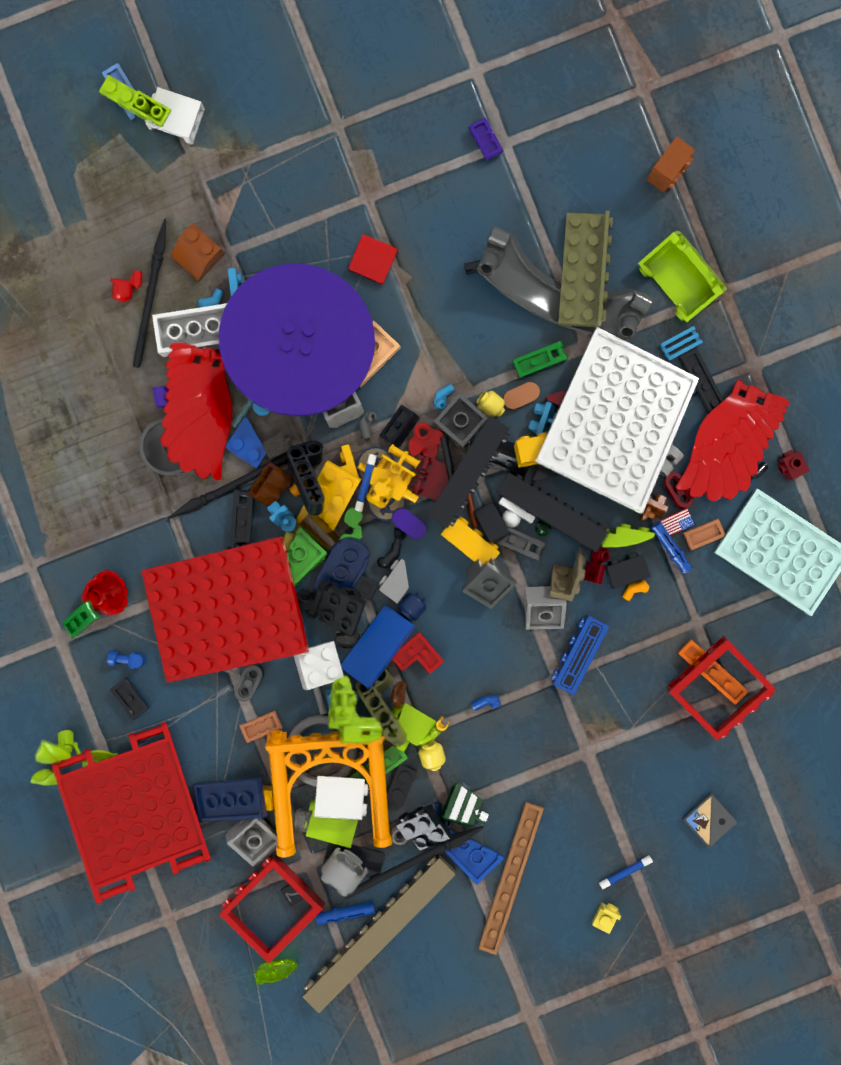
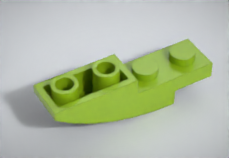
M110 75L107 76L99 90L101 95L114 101L120 107L160 127H163L172 111L165 105L139 90L132 89Z
M619 524V527L613 528V533H610V529L606 530L609 532V536L602 547L635 545L653 538L655 533L650 532L649 528L638 527V530L631 529V525Z

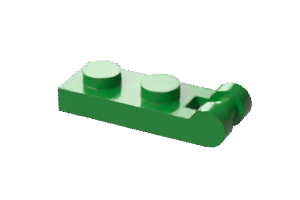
M562 341L513 359L512 362L519 379L568 360V355L564 353L562 348L564 347ZM556 351L557 357L553 358L551 352Z
M90 601L79 606L62 622L72 639L100 618L99 614L95 613L92 609L93 605Z

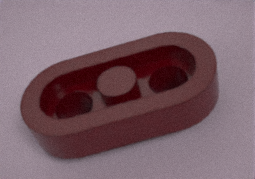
M672 472L668 477H664L663 486L678 508H687L693 504L694 497L690 496L689 489H676L675 486L682 476L677 472ZM670 480L674 481V486L670 484ZM680 496L684 497V502L680 501Z

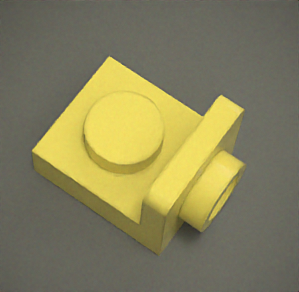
M601 902L591 924L610 934L616 920H620L622 916L616 906L610 903L606 905Z

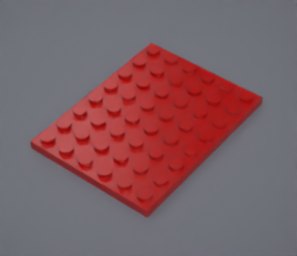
M283 537L141 570L166 683L309 652Z

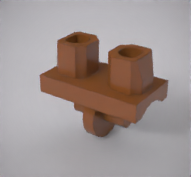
M657 495L654 500L649 498L644 511L641 513L640 520L645 521L647 517L654 519L655 516L661 518L668 509L665 506L667 498L662 495Z

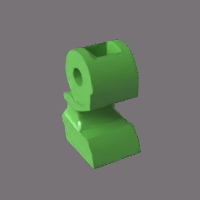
M351 508L346 512L344 522L353 528V533L350 535L343 534L340 540L346 537H354L360 540L363 538L362 527L358 525L363 519L362 512L356 511L355 508Z

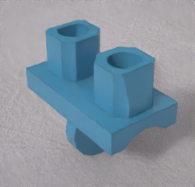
M546 402V404L537 403L534 413L542 417L540 422L531 420L528 430L536 435L548 433L549 427H551L557 414L554 413L556 406H553L551 402Z
M275 501L267 508L272 514L269 517L270 520L283 531L289 533L297 528V516L286 506H280Z

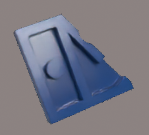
M246 417L225 446L226 449L256 469L259 468L268 454L249 419Z

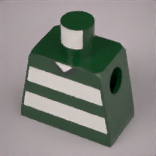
M455 783L451 787L440 818L446 822L471 827L474 825L475 820L485 824L489 813L480 809L483 802L480 797L461 784Z

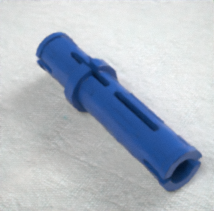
M661 521L653 524L650 529L669 553L670 560L676 563L682 574L689 572L693 566L684 556V551L679 549Z
M372 901L337 909V907H334L333 910L320 912L316 916L318 926L332 922L336 924L346 919L374 915V904Z

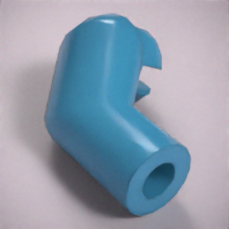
M216 288L212 297L198 300V307L219 305L224 292Z
M451 383L435 393L434 406L436 409L444 410L446 408L447 396L455 392Z

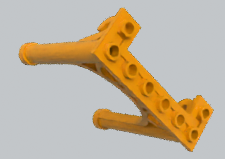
M274 730L267 734L266 751L268 750L270 757L277 833V856L290 857L296 853L290 798L293 783L301 773L310 767L332 762L349 765L365 777L370 789L373 845L378 848L392 845V835L389 831L383 749L385 737L382 732L381 739L368 743L367 746L366 744H340L339 731L330 732L327 735L313 733L305 737L293 735L290 738H287V732H282L281 730ZM344 747L343 756H340V752H335L331 748ZM352 748H361L364 754L360 758L353 760L348 757L347 752ZM321 749V751L318 754H314V758L311 759V753L309 750ZM295 753H303L307 756V760L303 764L298 765L293 763L290 757ZM367 757L369 759V772L361 765L366 761ZM286 765L295 770L289 780H287Z

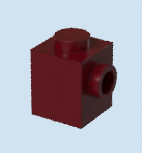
M789 450L782 454V458L777 460L779 463L778 469L787 481L810 472L801 451L793 452V450Z

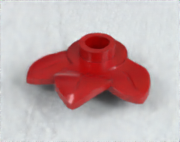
M420 423L414 428V436L409 441L410 454L414 457L422 452L423 455L435 459L438 452L437 445L441 444L440 437H444V434L440 430L432 429L427 423ZM421 429L426 430L427 434L425 436L419 434Z

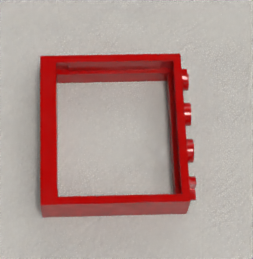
M724 635L667 686L669 693L717 741L720 738H725L735 725H740L744 721L745 716L755 712L759 708V704L764 700L770 699L776 690L773 684ZM729 650L764 687L715 729L680 692L722 654Z
M277 855L272 859L268 857L261 864L263 868L259 872L255 870L248 877L249 882L245 886L241 884L234 892L236 895L232 899H226L221 905L223 909L219 914L268 964L323 910L325 904ZM274 869L311 906L268 948L231 910Z

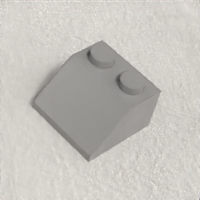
M550 586L525 588L526 630L564 629L567 602L563 599L549 597Z

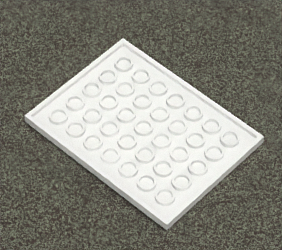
M596 327L535 462L641 514L650 497L699 378Z

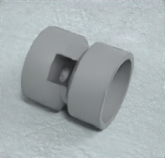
M672 444L659 473L664 477H668L674 469L673 465H677L684 457L683 453Z

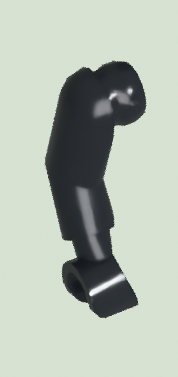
M398 528L394 529L395 539L392 542L391 550L385 557H380L377 560L379 567L387 569L399 558L402 545L401 540H404L406 537L404 531Z

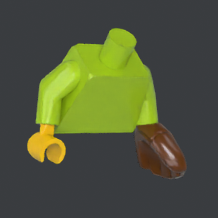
M400 681L395 684L391 692L392 711L405 730L407 739L403 745L394 747L405 752L409 743L414 746H424L435 740L442 731L447 729L450 722L443 725L441 721L444 717H440L438 721H435L404 703L407 684Z

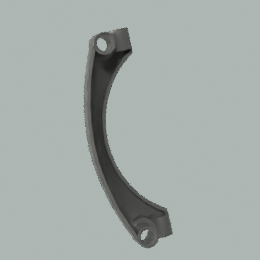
M494 226L480 259L478 272L495 288L521 307L558 325L561 283L544 274L528 259L514 234ZM633 288L608 292L607 303H603V309L606 310V320L602 321L600 329L620 339H633L642 315L649 310L653 298ZM563 326L587 334H593L596 327Z

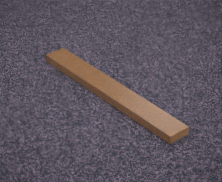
M527 801L524 803L478 945L479 950L497 955L544 810L542 806Z

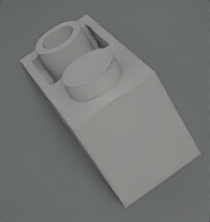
M403 559L400 562L396 560L390 567L392 570L391 574L388 577L385 575L379 582L381 586L379 590L396 603L400 601L409 588L406 564Z

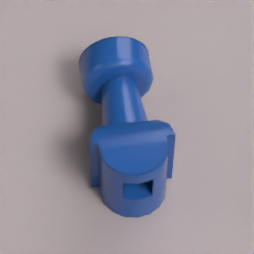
M110 650L107 664L108 666H116L117 663L127 664L130 669L134 670L146 663V657L144 654L139 653V651L130 655H119L118 651Z

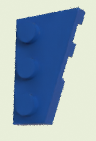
M449 829L452 834L457 833V831ZM469 839L460 847H453L451 850L446 849L445 851L476 885L504 859L503 855L472 839Z

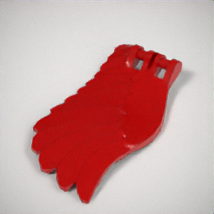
M172 343L169 346L172 349L168 355L170 360L165 366L168 368L166 377L170 378L165 387L170 390L165 394V398L169 401L163 408V412L167 415L161 423V426L165 429L160 437L161 446L168 448L167 455L169 461L178 462L179 468L183 472H191L195 469V474L198 477L206 479L208 474H210L215 480L219 481L222 479L223 454L232 422V401L226 383L225 367L221 353L216 352L215 349L206 347L201 349L187 343ZM195 356H200L199 364L193 363ZM214 359L219 360L217 367L212 366Z
M737 379L731 394L715 407L699 426L690 460L683 476L675 486L676 489H689V494L692 497H700L705 493L710 501L719 500L721 497L731 500L737 495L739 490L746 492L751 485V475L757 474V462H762L763 449H768L769 444L767 440L773 439V430H777L779 422L784 420L783 414L787 412L785 406L788 407L790 405L789 401L769 392L764 393L760 391V388L753 385H745L743 381ZM739 391L744 392L745 396H739ZM757 398L763 400L762 405L756 403Z

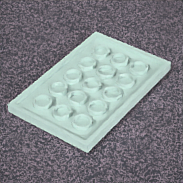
M759 489L753 491L726 532L725 537L722 538L713 552L809 616L813 615L841 572V543Z

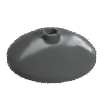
M161 418L148 425L142 433L139 443L140 455L143 462L152 471L167 476L177 475L183 472L179 468V463L169 461L167 455L168 448L161 446L160 437L165 431L161 426L163 420Z

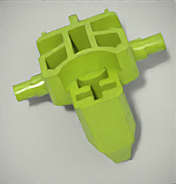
M343 676L336 679L332 684L331 695H329L331 706L328 712V728L340 729V744H368L381 739V726L376 718H360L355 712L356 694L355 691H352L349 678Z

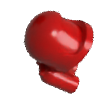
M134 270L130 280L110 278V282H113L112 298L118 302L130 301L133 296L134 287H136V290H139V287L142 285L143 271Z

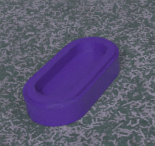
M397 508L392 513L393 523L411 538L420 539L425 535V524L407 509Z

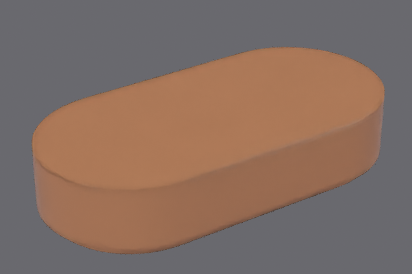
M528 382L508 391L503 397L505 401L504 406L507 409L515 410L535 401L540 394L538 385Z

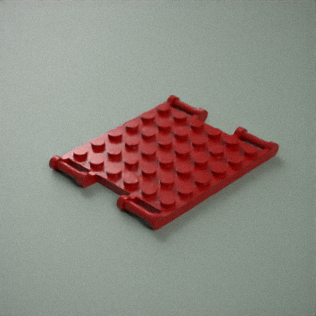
M166 722L135 735L134 733L129 734L128 736L133 748L130 751L95 763L89 748L84 750V753L51 764L97 905L103 903V900L120 893L136 890L132 879L134 874L169 861L175 875L180 870L203 861H211ZM161 733L164 734L165 738L138 747V741ZM84 760L88 762V765L61 774L60 769ZM199 849L202 850V854L176 863V858ZM124 878L126 879L127 883L101 893L99 891V888Z

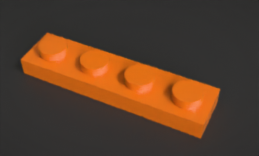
M691 638L678 651V654L690 665L705 653ZM717 661L713 662L701 673L735 705L749 692Z

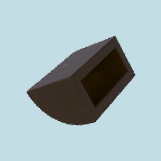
M308 514L298 524L325 551L330 549L340 538L318 515Z

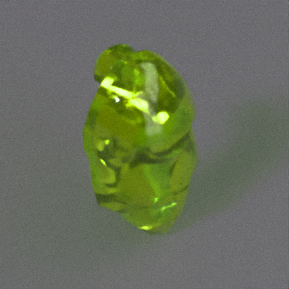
M283 958L271 961L269 964L265 962L257 968L255 982L262 985L286 979L298 968V964L293 959Z

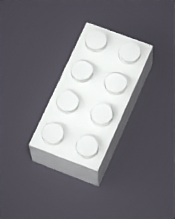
M227 303L152 315L158 354L162 357H167L172 351L169 346L177 342L195 345L201 349L203 347L219 349V327Z

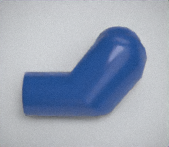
M496 695L483 696L471 702L475 711L489 704L493 709L501 706L499 697Z

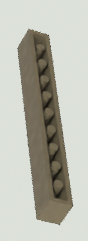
M440 854L436 857H430L426 862L427 866L422 871L419 869L413 875V880L409 884L405 883L399 889V894L395 898L391 897L386 902V907L373 915L371 918L373 921L368 926L366 924L363 925L358 931L359 935L355 939L351 938L345 944V949L341 953L337 952L332 957L331 963L327 967L324 965L318 971V976L314 980L310 979L305 984L303 998L318 1013L456 875L455 869Z

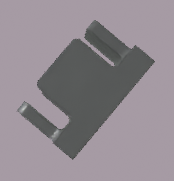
M492 557L489 560L490 563L486 561L483 565L477 559L466 570L467 581L461 586V589L465 594L492 609L517 584L516 579L509 576L507 567Z

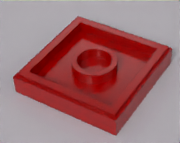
M363 234L348 271L384 285L398 249Z

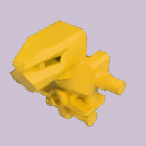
M392 444L388 453H392L400 459L397 463L382 454L379 464L373 468L369 483L372 485V488L366 496L369 502L380 509L386 508L391 498L400 501L403 497L413 503H416L419 498L407 487L416 474L403 467L402 464L405 461L416 469L420 460L418 461L408 455L409 452H404ZM361 462L357 469L365 472L366 464Z

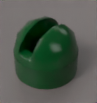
M542 521L535 525V532L540 536L548 535L551 527ZM539 525L548 528L547 532L538 528Z

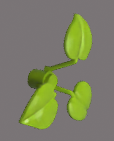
M63 730L58 733V746L42 741L35 758L40 763L52 764L69 759L73 748L77 755L81 754L78 748V743L74 742V733L70 730ZM103 750L91 751L95 763L118 755V753ZM87 760L82 762V766L85 767L88 765ZM50 769L39 770L31 777L32 784L44 786L57 785L54 772Z

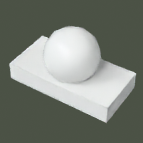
M502 497L498 502L499 505L507 509L502 515L507 527L514 528L518 526L521 519L529 524L535 519L534 515L505 497Z

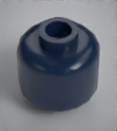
M407 593L398 604V613L408 621L418 620L426 610L425 598L419 593Z

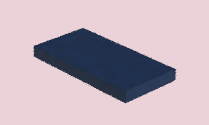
M261 777L197 782L193 784L199 822L267 817Z

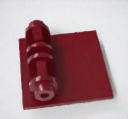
M418 455L417 460H420V463L413 470V473L416 475L410 481L408 489L412 493L437 500L449 482L446 465L443 462L431 459V457Z

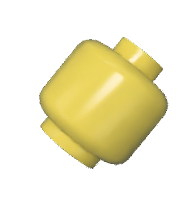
M484 391L476 401L478 404L477 408L488 418L489 416L499 418L505 411L503 408L505 401L494 391Z
M434 740L424 746L421 745L418 754L422 766L431 771L439 770L446 760L442 745Z

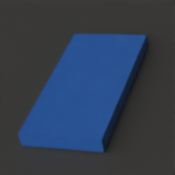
M385 605L345 658L341 668L368 689H371L416 626Z

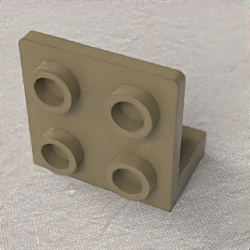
M583 548L578 549L572 568L553 565L549 597L573 601L574 595L579 593V581H583L585 569H582L586 560V556H583Z

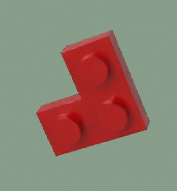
M420 632L405 643L392 659L402 672L418 659L429 674L444 662Z

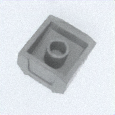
M355 392L345 402L329 411L323 412L329 428H338L349 421L359 418L364 413V410Z
M263 818L238 820L233 826H230L225 835L227 844L253 867L262 863L276 850L277 833Z

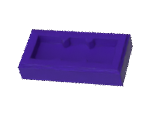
M486 117L468 126L486 161L503 153V149Z

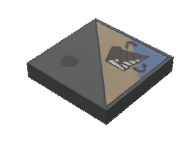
M711 793L704 797L682 818L709 848L738 823Z

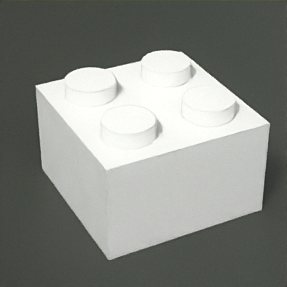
M334 641L309 647L308 653L294 656L304 690L329 684L343 677Z

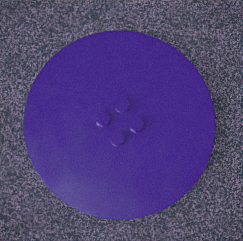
M283 264L258 272L241 284L234 292L221 317L219 348L225 370L230 379L250 401L277 414L310 416L337 407L351 397L360 387L367 376L373 360L375 334L373 322L364 301L345 280L317 266Z

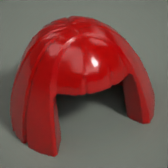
M103 570L85 585L81 599L83 603L90 601L95 613L116 615L123 612L128 604V590L125 587L124 580L117 573Z

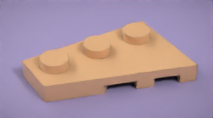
M374 320L375 350L373 360L360 388L401 348Z

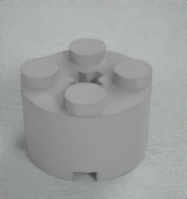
M336 848L322 867L323 875L321 879L324 883L335 887L342 896H347L348 893H353L367 874V868L363 869L361 866L363 862L354 853L346 849L342 852L339 851L340 848Z

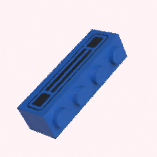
M588 615L580 619L577 625L579 628L577 634L571 636L568 643L570 647L567 652H563L560 658L562 663L559 669L556 668L551 676V679H553L551 683L572 695H575L610 627Z

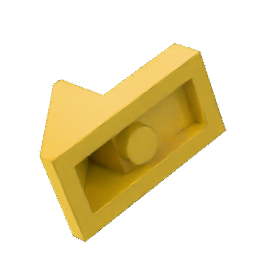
M349 444L341 446L340 457L342 463L346 462L347 464L341 466V468L359 477Z

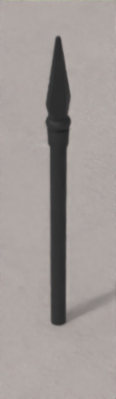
M166 219L163 221L154 246V254L152 255V269L132 365L136 368H140L158 274L162 265L161 261L164 259L162 255L166 243Z
M287 454L271 461V463L277 467L286 463ZM267 464L214 491H210L205 495L202 494L198 498L190 499L168 518L198 511L203 505H207L208 502L210 503L217 497L260 476Z
M484 826L452 834L450 839L359 884L353 893H348L347 896H344L345 900L430 857L445 852L446 849L451 850L453 847H460L481 831Z

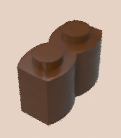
M269 462L262 470L260 477L250 488L248 494L269 507L275 501L279 502L281 493L290 486L292 476Z

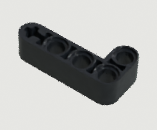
M316 440L293 445L287 451L288 468L307 512L314 516L320 515L324 510V494L312 469L313 466L319 465L323 460V445Z

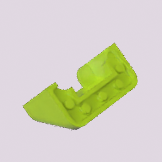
M680 231L673 232L638 263L640 272L645 277H653L676 305L677 311L675 314L681 321L685 320L688 322L727 290L724 283Z

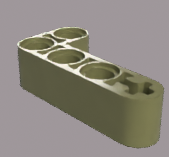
M384 669L371 689L364 692L366 686L358 681L356 691L372 717L376 718L380 723L381 732L384 737L393 745L401 746L406 742V732L381 694L394 682L393 675ZM386 674L385 679L380 681V677ZM379 701V705L373 708L374 703ZM389 716V720L383 723V719ZM392 729L397 732V733H396V735H397L396 738H395L394 733L391 731Z

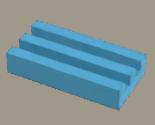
M692 326L661 343L659 347L669 362L703 342L699 339V334L696 333L695 327ZM691 332L692 336L668 349L665 348L668 344ZM693 339L696 341L671 356L669 355V352Z

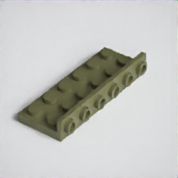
M606 210L605 214L567 213L558 325L601 328L602 321L606 320V310L603 309V303H607L608 291H604V284H608L609 272H605L606 266L610 265V254H607V247H611L612 235H608V229H612L613 217H609L610 210Z

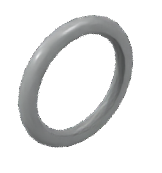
M314 715L301 720L293 727L288 738L293 735H300L306 728L312 725H328V715ZM357 748L349 749L348 757L356 760ZM295 754L291 755L290 760L293 763L298 764L295 758ZM344 764L337 773L329 777L346 778L353 767ZM306 772L301 773L297 777L303 783L317 787L318 777L311 776Z

